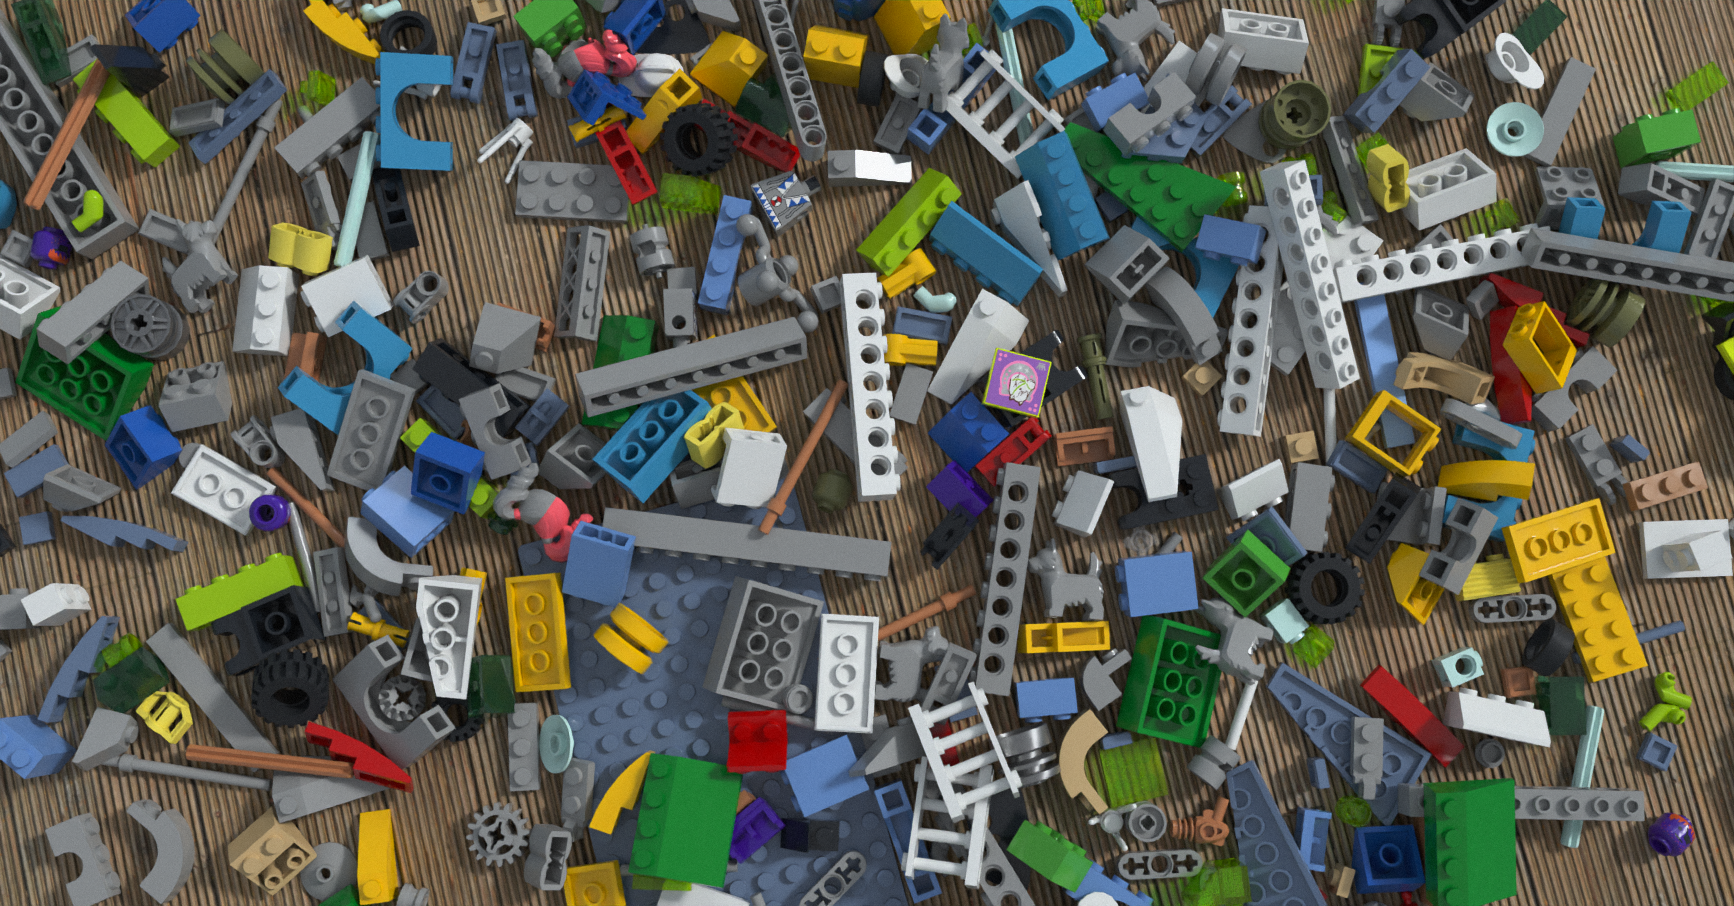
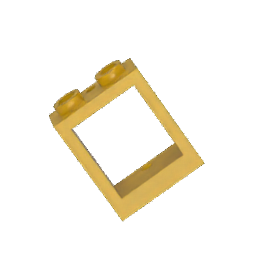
M1545 301L1534 304L1528 303L1518 307L1503 343L1504 348L1536 394L1563 388L1577 349ZM1533 337H1534V339L1536 340V342L1538 343V345L1540 346V348L1542 349V351L1544 352V354L1541 353V351L1539 350V348L1537 347V345H1536L1535 342L1533 341V339H1532Z
M1382 390L1375 393L1345 437V440L1393 473L1397 472L1406 477L1411 474L1415 475L1422 467L1423 461L1421 458L1426 451L1430 452L1439 441L1437 435L1441 428L1387 391ZM1385 408L1422 433L1402 464L1365 440V437Z

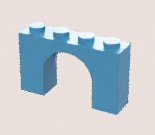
M994 0L988 9V12L1002 33L1027 20L1039 19L1055 26L1063 36L1065 53L1042 65L1033 77L1048 101L1099 74L1109 61L1104 49L1098 45L1091 35L1089 27L1083 23L1073 3L1069 0Z
M380 52V58H376L375 61L376 75L380 76V87H376L375 99L376 104H380L381 116H376V133H381V144L376 145V161L381 162V168L453 170V142L415 139L404 132L396 116L398 99L409 87L417 84L453 85V57Z
M1567 197L1558 233L1598 239L1605 208L1596 198ZM1652 201L1644 230L1632 245L1680 253L1692 212L1681 202Z
M1136 216L1130 227L1131 229L1150 238L1161 250H1174L1181 253ZM1195 237L1181 254L1186 256L1192 263L1196 275L1193 289L1213 318L1239 265L1230 263L1231 259L1226 257H1220V261L1204 258V253L1195 248L1198 237Z
M355 301L335 321L341 330L364 347L366 353L364 370L387 379L391 378V373L398 365L400 366L407 361L413 349L406 341ZM296 366L277 388L284 397L338 435L355 381L344 387H328L319 383Z
M1456 423L1452 443L1482 451L1493 460L1527 463L1528 457L1535 448V440L1533 439L1535 431L1504 423L1523 435L1517 448L1509 449ZM1447 495L1445 498L1442 527L1451 529L1445 523L1458 497ZM1498 495L1497 501H1488L1484 504L1466 500L1485 508L1498 517L1488 539L1496 542L1505 541L1502 527L1516 523L1514 517L1516 510L1521 506L1522 499Z

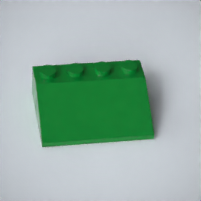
M61 306L38 313L15 383L107 441L119 417L130 412L146 388L154 364L140 355L122 348L115 339L106 333L69 364H66L39 346L36 330L44 319L53 316L59 311Z
M1149 615L1142 616L1116 726L1137 733L1201 748L1206 741L1222 671L1216 664H1209L1208 660H1201V655L1198 654L1195 647L1200 645L1217 650L1221 635L1165 618Z
M651 753L628 872L644 877L724 888L743 774L727 772V765Z
M1514 779L1423 783L1426 899L1433 906H1481L1517 895Z

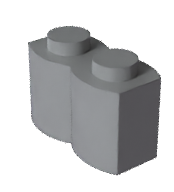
M554 824L534 825L529 838L531 853L524 867V878L527 883L540 890H561L567 875L565 861L569 856L572 846L570 831Z

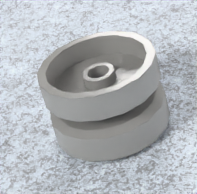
M1210 33L1192 62L1185 84L1196 96L1202 92L1207 82H1210L1205 94L1206 101L1220 106L1243 62L1247 49L1234 43L1228 47L1222 58L1220 55L1225 45L1224 38Z

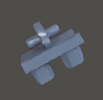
M547 388L534 405L531 406L515 429L539 446L570 406Z

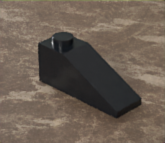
M94 44L90 47L108 72L142 97L170 78L163 69L167 66L166 63L156 52L151 54L145 48L137 46Z
M373 169V182L391 251L395 252L420 246L400 169Z
M1396 472L1345 549L1370 564L1418 495L1421 487Z

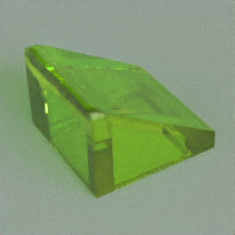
M1312 624L1292 651L1316 668L1334 649L1335 641Z

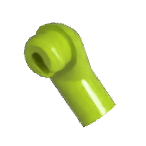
M95 190L85 192L83 196V213L72 221L74 227L81 233L103 217V197Z
M1670 672L1658 674L1654 685L1660 699L1663 702L1687 710L1691 706L1692 698L1675 690V676Z
M1656 704L1638 723L1646 731L1651 732L1659 722L1673 723L1675 725L1682 724L1685 721L1686 715L1676 705Z

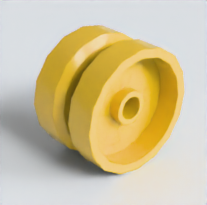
M618 603L610 613V617L621 630L610 624L602 623L593 636L620 662L636 672L644 674L653 662L642 646L652 653L660 654L669 641L634 611L622 603Z

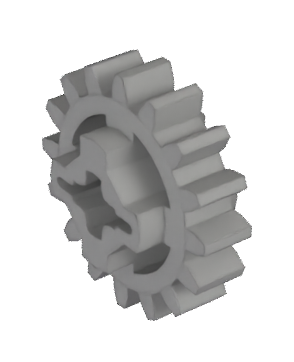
M501 802L494 803L493 810L489 805L484 806V814L476 812L473 816L477 822H471L467 826L473 830V833L467 835L466 839L474 841L469 850L477 849L479 853L476 859L479 860L486 857L487 866H490L496 860L498 867H502L505 859L511 864L516 861L514 854L521 857L525 853L521 846L529 845V840L525 838V835L531 833L532 829L524 827L529 818L521 819L519 817L522 812L521 808L514 812L511 811L512 803H508L502 808ZM499 815L494 824L484 823L490 816ZM511 820H512L513 823L515 824V826H516V828H517V832L514 831V829H513V827H512V825H511ZM501 828V834L505 837L497 840L498 835L494 831ZM481 837H484L487 847L484 845ZM505 844L514 846L508 852L499 853Z

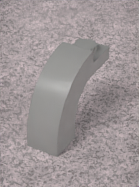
M1167 266L1159 270L1145 284L1153 304L1163 309L1175 322L1187 344L1193 361L1200 366L1223 351L1216 335L1219 332L1217 325L1203 301L1182 276Z
M348 517L344 538L345 555L353 572L366 585L381 593L399 596L401 587L418 590L420 577H433V566L400 563L388 558L378 546L376 538L377 528L366 518Z
M143 799L133 802L126 812L151 832L157 844L158 855L153 869L139 886L160 904H163L176 897L190 876L195 856L194 839L188 823L179 811L173 808L161 812L162 808L156 802Z

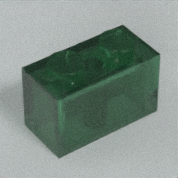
M140 647L93 679L98 701L115 712L123 714L170 682L165 664L143 647Z
M479 655L472 658L467 692L469 718H499L515 713L511 655Z
M1538 676V682L1535 685L1537 694L1535 695L1539 700V710L1545 713L1549 735H1587L1584 677Z

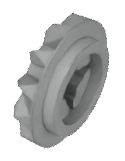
M398 675L386 681L382 686L378 697L379 706L388 718L395 721H408L418 716L424 708L426 693L421 682L412 677ZM397 691L401 693L412 691L407 698L409 705H406L404 702L393 705L399 697L396 693Z

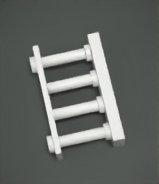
M982 49L980 55L985 61L955 93L952 91L947 95L948 107L946 110L1018 179L1022 174L1015 156L1040 142L1053 127L1059 132L1064 131L1065 128L1061 125L1064 119L1053 108L1048 112L1000 65L1004 60L994 50L991 49L987 52ZM995 68L1006 80L976 112L972 111L969 114L961 107L964 104L963 100ZM1015 88L1026 100L996 131L992 130L989 134L982 127L985 123L983 120ZM1035 107L1046 119L1016 151L1012 150L1009 153L1002 146L1005 142L1003 139Z
M974 682L968 683L972 695L931 712L928 710L922 711L919 704L908 708L954 823L965 819L962 811L967 809V805L1011 788L1014 798L1020 797L1017 788L1022 787L1016 769L1010 771L984 709V706L989 704L982 688L976 689ZM977 706L983 722L942 739H939V737L933 739L929 729L934 727L933 723ZM988 733L994 747L993 750L951 767L950 764L944 766L940 755L945 754L944 750ZM999 760L1006 777L961 794V792L955 794L951 783L956 781V777Z
M922 756L921 764H916L914 781L918 782L909 851L908 853H903L901 870L906 871L905 876L911 880H914L915 870L960 876V879L965 880L967 888L979 889L991 796L967 805V809L962 811L963 815L973 819L972 831H966V834L923 828L924 810L949 812L944 800L926 798L928 780L936 781L932 769H930L928 758ZM986 765L981 767L979 772H974V774L966 773L956 777V781L952 782V784L972 786V789L993 782V766ZM920 839L963 845L965 849H969L968 861H963L960 864L919 858L917 856Z

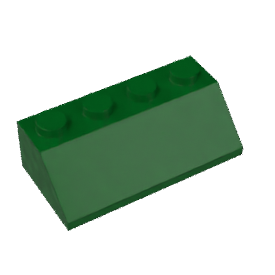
M604 315L593 369L653 354L659 331L657 322L629 315ZM643 403L591 417L587 416L584 409L581 424L618 431Z

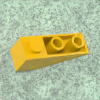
M680 68L659 87L642 109L647 115L645 119L642 120L636 117L626 130L632 144L642 154L648 151L660 139V133L665 132L662 125L664 121H670L667 116L671 112H676V109L681 106L697 104L702 99L700 88Z

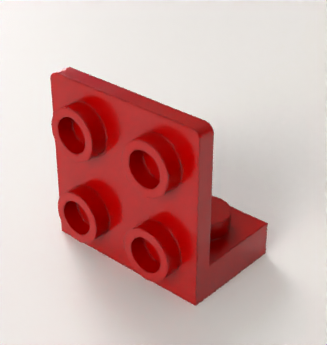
M786 710L728 712L729 751L727 772L746 774L752 771L775 773L779 770H786L788 748Z

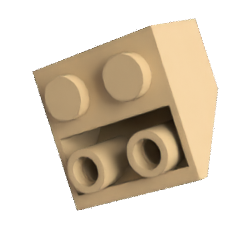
M270 807L227 846L230 866L272 896L317 857L314 849L291 820L279 823L274 807Z

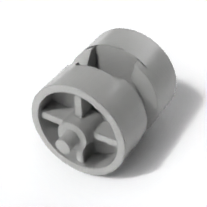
M648 224L642 225V230L631 234L629 237L633 252L639 254L636 258L639 274L641 276L656 275L657 279L662 278L661 273L675 267L672 252L670 249H666V246L669 244L666 231L661 226L648 228Z

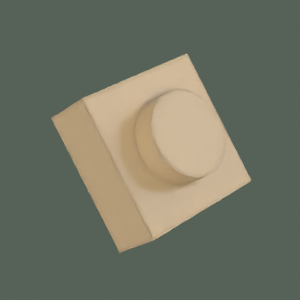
M471 0L480 25H488L507 18L501 0Z
M1206 361L1200 366L1195 363L1181 378L1202 397L1222 375Z
M1314 431L1283 436L1288 464L1319 458Z
M1336 862L1335 868H1332L1328 875L1327 884L1330 885L1328 890L1336 895L1348 898L1356 870Z

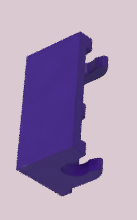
M956 460L948 464L926 486L949 512L959 502L972 515L977 517L993 501Z
M758 797L735 818L729 855L740 864L786 826L768 801Z

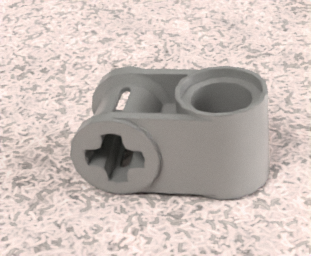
M424 271L408 287L398 293L393 303L396 307H401L410 316L409 320L413 324L418 323L447 295L449 290L448 282L434 271ZM437 279L436 289L429 292V282Z
M252 415L250 421L241 429L231 432L232 438L255 464L271 469L273 467L278 468L284 463L286 458L285 451L273 440L268 427L256 415ZM271 448L272 455L269 460L265 461L264 454Z

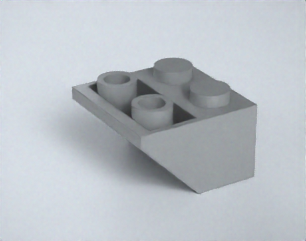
M1124 225L1084 266L1125 305L1170 258L1150 238Z
M224 361L216 363L207 362L200 366L187 369L178 368L168 372L158 406L172 432L228 421L232 399Z

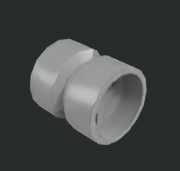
M1209 735L1201 746L1202 754H1195L1186 768L1210 787L1218 790L1226 779L1225 771H1232L1241 757L1220 740Z
M1143 799L1129 803H1134L1137 807L1132 811L1123 813V824L1126 830L1138 840L1144 842H1154L1161 838L1167 826L1166 816L1163 811L1153 803Z

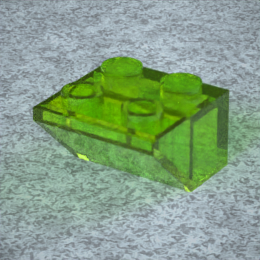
M1236 858L1205 861L1200 872L1190 880L1181 892L1182 900L1189 906H1243V903L1252 902L1247 865Z

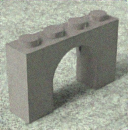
M386 635L368 644L332 680L388 758L400 769L404 770L424 757L456 728L439 705L423 713L413 722L395 721L388 718L382 712L378 700L379 692L389 672L405 658L389 635Z

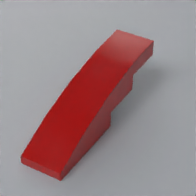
M703 99L702 103H710L711 106H716L713 103L707 101L706 99ZM731 111L727 112L730 116L728 122H734L736 127L732 131L733 134L738 135V140L733 143V145L737 146V151L782 173L792 171L800 157L798 147L755 122L752 124ZM695 124L693 126L699 129L700 131L706 133L704 129L698 124Z
M608 102L606 108L611 106L612 104ZM620 120L605 127V130L601 132H595L632 205L658 193Z
M1493 273L1485 275L1479 281V284L1484 280L1494 284L1499 299L1498 303L1504 308L1515 305L1521 307L1528 303L1541 302L1544 294ZM1549 307L1575 348L1586 345L1590 334L1564 325L1567 313Z
M1516 305L1490 311V347L1493 376H1495L1496 398L1501 422L1511 425L1531 422L1532 387L1503 346L1518 310Z
M1378 664L1359 685L1393 722L1399 724L1417 744L1423 746L1427 752L1432 754L1431 756L1438 764L1446 768L1465 747L1427 707L1381 665Z
M308 722L305 729L308 743L329 748L331 760L354 763L353 772L355 779L412 793L414 789L412 778L390 759L365 743L346 734L313 722Z

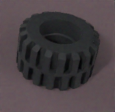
M698 103L681 106L676 109V112H671L667 116L670 121H664L662 125L665 132L660 133V139L664 140V145L660 146L661 150L667 153V156L664 157L666 161L673 162L672 168L674 170H682L681 174L696 177L722 170L726 167L725 163L731 162L733 157L730 153H734L737 150V146L733 145V143L738 140V135L733 134L732 129L736 127L734 122H728L730 116L727 112L720 113L722 108L711 106L710 103ZM695 124L704 129L708 138V147L704 155L697 153L690 141V133Z
M1321 552L1302 557L1298 560V564L1292 565L1290 569L1292 573L1285 580L1289 584L1288 587H1284V591L1289 593V600L1305 621L1313 622V624L1341 623L1346 621V617H1352L1356 613L1354 611L1355 608L1361 607L1362 601L1359 600V597L1365 595V590L1360 589V584L1364 583L1363 577L1358 578L1357 573L1360 570L1357 566L1352 567L1350 565L1353 561L1349 558H1342V555L1338 553ZM1321 571L1329 573L1337 584V595L1333 602L1326 606L1318 603L1311 592L1312 580Z
M286 649L280 650V654L272 653L268 655V660L262 659L259 662V667H256L254 670L251 705L253 709H256L255 714L259 718L264 717V722L268 724L273 722L276 727L287 725L288 728H294L298 724L300 726L307 725V721L314 722L318 719V714L322 715L324 713L329 698V674L327 666L322 664V660L319 657L313 658L312 653L307 651L300 653V650L294 649L293 652H288ZM285 687H296V688H299V689H297V690H285V689H282V688H285Z

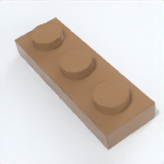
M1699 461L1622 484L1631 511L1640 510L1708 488Z

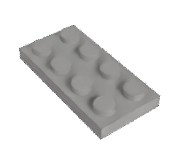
M519 160L515 211L517 217L628 223L630 199L612 165Z
M364 369L359 370L327 476L367 491L372 488L376 490L383 484L384 478L391 471L416 389Z

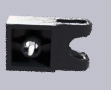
M1411 0L1395 12L1392 17L1399 26L1411 20L1417 21L1423 26L1425 40L1416 48V52L1425 60L1468 31L1504 4L1506 0Z
M1059 330L1053 331L1019 353L1052 362L1041 407L1088 376L1082 366L1067 372L1059 370L1054 366L1052 361L1053 350L1064 340ZM989 374L975 382L983 395ZM991 407L1005 429L1014 426L1028 417Z
M1206 454L1180 459L1178 485H1180L1179 482L1185 485V496H1183L1182 492H1177V497L1148 502L1138 468L1116 472L1108 476V479L1114 481L1112 488H1129L1135 492L1138 498V505L1134 512L1118 518L1120 530L1219 510Z
M296 585L243 606L240 610L211 622L214 635L230 636L235 634L240 641V649L237 655L225 662L228 676H243L253 672L256 667H259V662L262 659L268 660V655L272 653L280 654V650L287 649L288 652H293L294 649L302 651L326 640L308 587Z

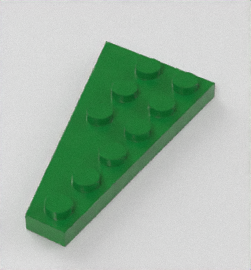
M1072 122L1064 130L1068 134L1083 173L1181 253L1199 233L1204 214L1213 216L1236 189L1234 185L1177 163H1171L1166 160L1150 161L1147 160V156L1132 155L1130 159L1123 158L1121 156L1122 152L1108 136Z

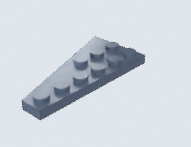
M1279 662L1265 687L1358 796L1359 783H1353V776L1350 775L1351 718L1372 717L1283 662ZM1383 725V774L1381 784H1376L1375 800L1360 799L1383 826H1391L1398 814V783L1415 784L1432 754Z
M1254 760L1226 772L1247 906H1328Z

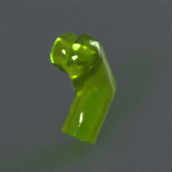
M1327 190L1323 194V204L1321 205L1323 213L1332 216V220L1337 221L1339 224L1345 219L1347 212L1335 204L1338 200L1337 195L1333 191Z

